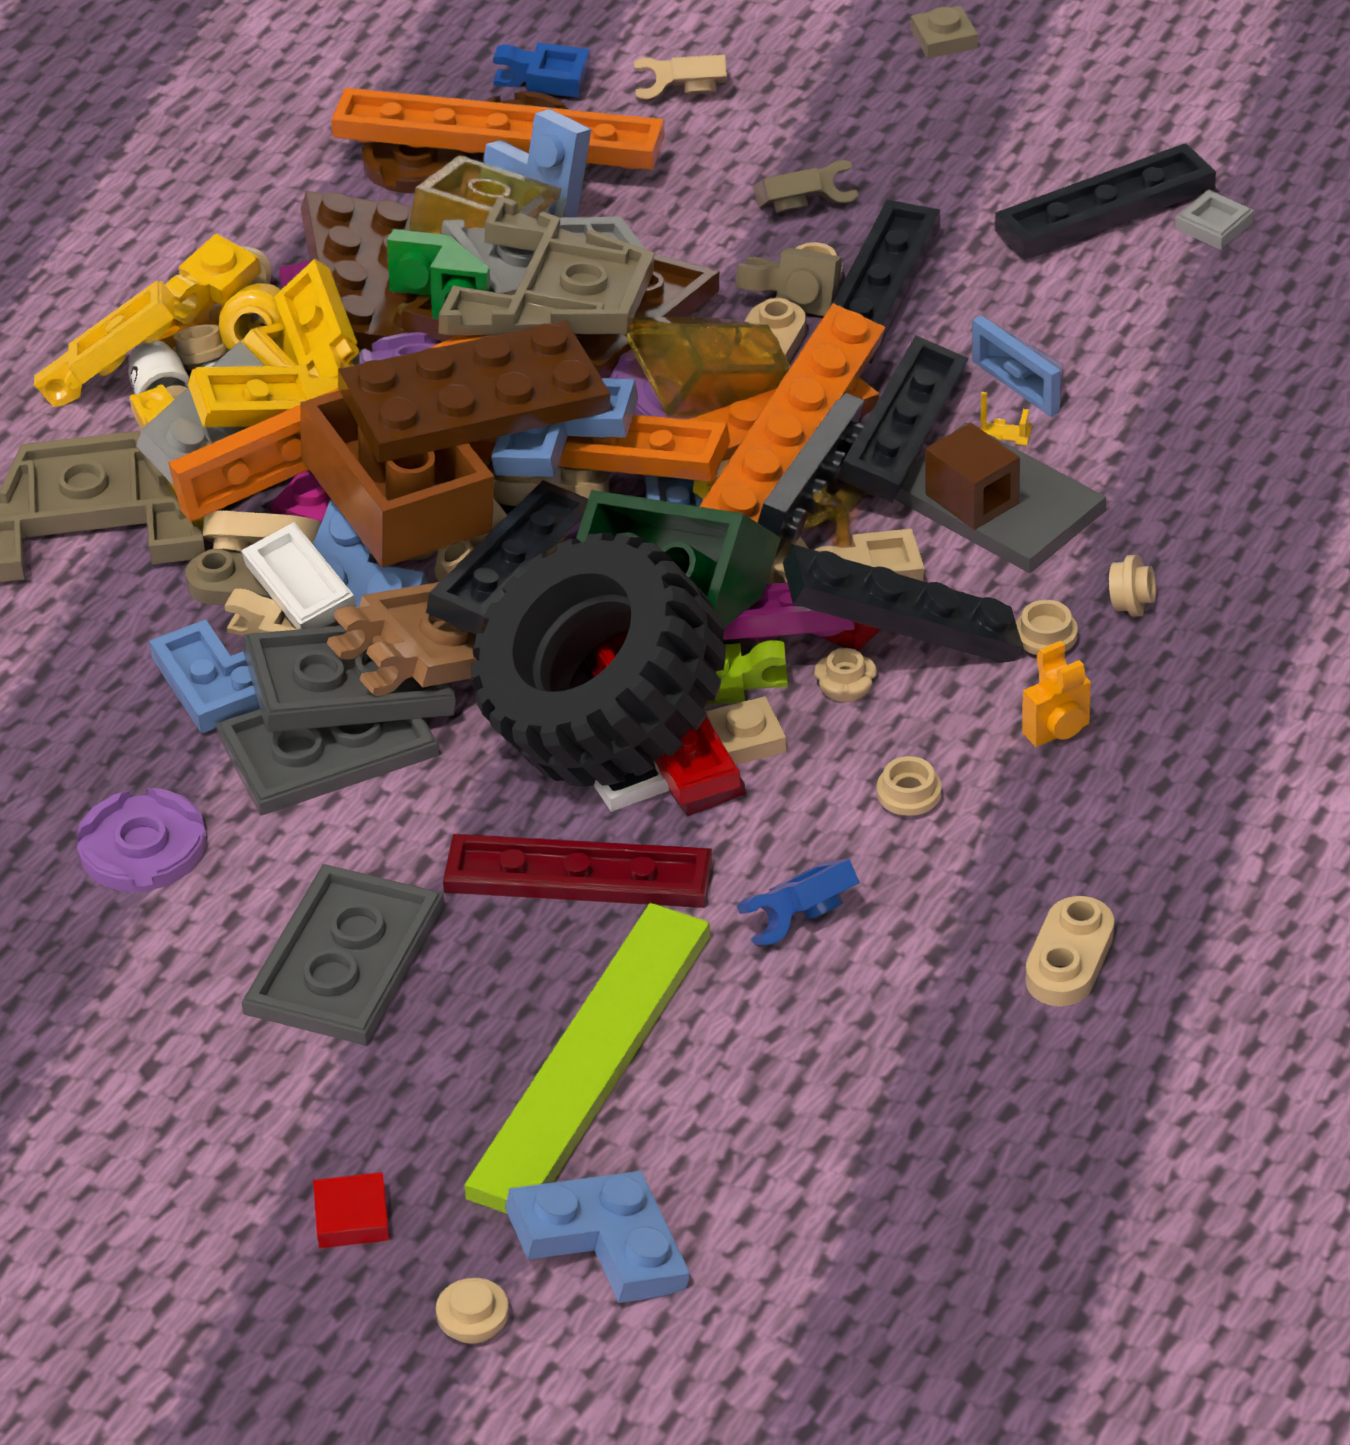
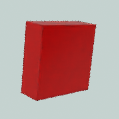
M383 1172L313 1180L316 1232L319 1249L390 1240Z

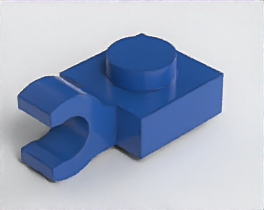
M537 42L534 51L522 50L513 45H499L493 56V64L506 65L512 70L498 69L493 80V86L519 87L523 82H526V91L579 98L590 67V49Z
M850 859L827 861L770 888V892L766 894L746 897L737 905L739 914L751 913L759 908L767 913L769 922L766 930L751 937V941L754 945H770L780 941L789 930L791 917L795 912L804 911L807 919L824 914L843 903L839 893L860 882Z

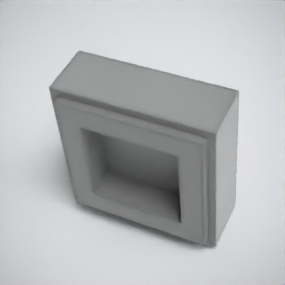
M1207 190L1175 217V229L1222 250L1254 222V210Z

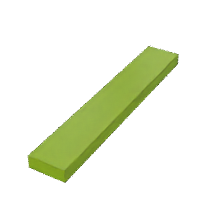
M649 903L464 1184L467 1200L507 1214L505 1205L510 1188L553 1183L709 940L710 922Z

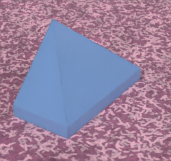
M982 315L973 319L972 362L1050 417L1059 413L1063 364Z

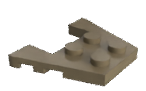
M498 197L485 221L484 243L535 251L515 295L453 286L439 313V334L499 335L536 327L540 324L565 320L574 334H627L653 275L655 253L592 229L586 232V237L560 228V218L542 211L538 214L537 220L519 213L518 202Z
M140 431L21 444L0 488V582L25 579L24 538L147 523L151 563L160 564L192 560L197 555L205 552L203 534L199 527H194L192 522L180 510L177 496L174 495L169 487L167 478L136 447Z

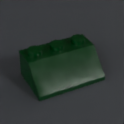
M591 490L576 537L582 543L586 542L587 535L611 533L614 537L617 534H630L641 537L646 543H654L668 554L712 602L713 610L720 616L723 629L763 597L781 539L743 513Z

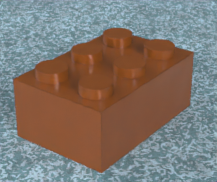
M340 391L300 402L301 459L382 568L492 531L494 475L469 443L378 463Z

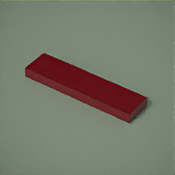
M453 834L443 877L444 893L645 905L653 903L662 906L705 908L712 866V848Z

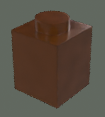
M970 422L925 448L926 495L975 530L1019 504L1020 457Z

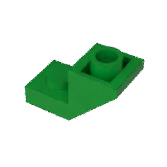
M393 229L387 238L389 291L430 295L432 319H439V313L453 286L491 292L490 268L450 235Z

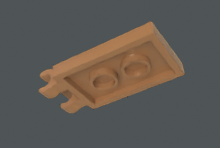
M440 582L365 594L361 597L359 608L345 606L335 611L334 618L347 632L340 636L329 637L327 644L339 658L345 660L356 658L367 649L366 654L376 663L379 669L373 672L362 673L359 680L373 695H387L409 677H413L422 687L472 678V664L479 662L473 656L477 635L469 631L459 630L450 623L426 613L429 593Z

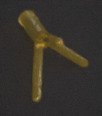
M845 483L835 495L816 491L813 494V500L824 505V507L820 508L815 515H807L802 532L829 519L837 525V547H850L849 515L868 494L848 483Z

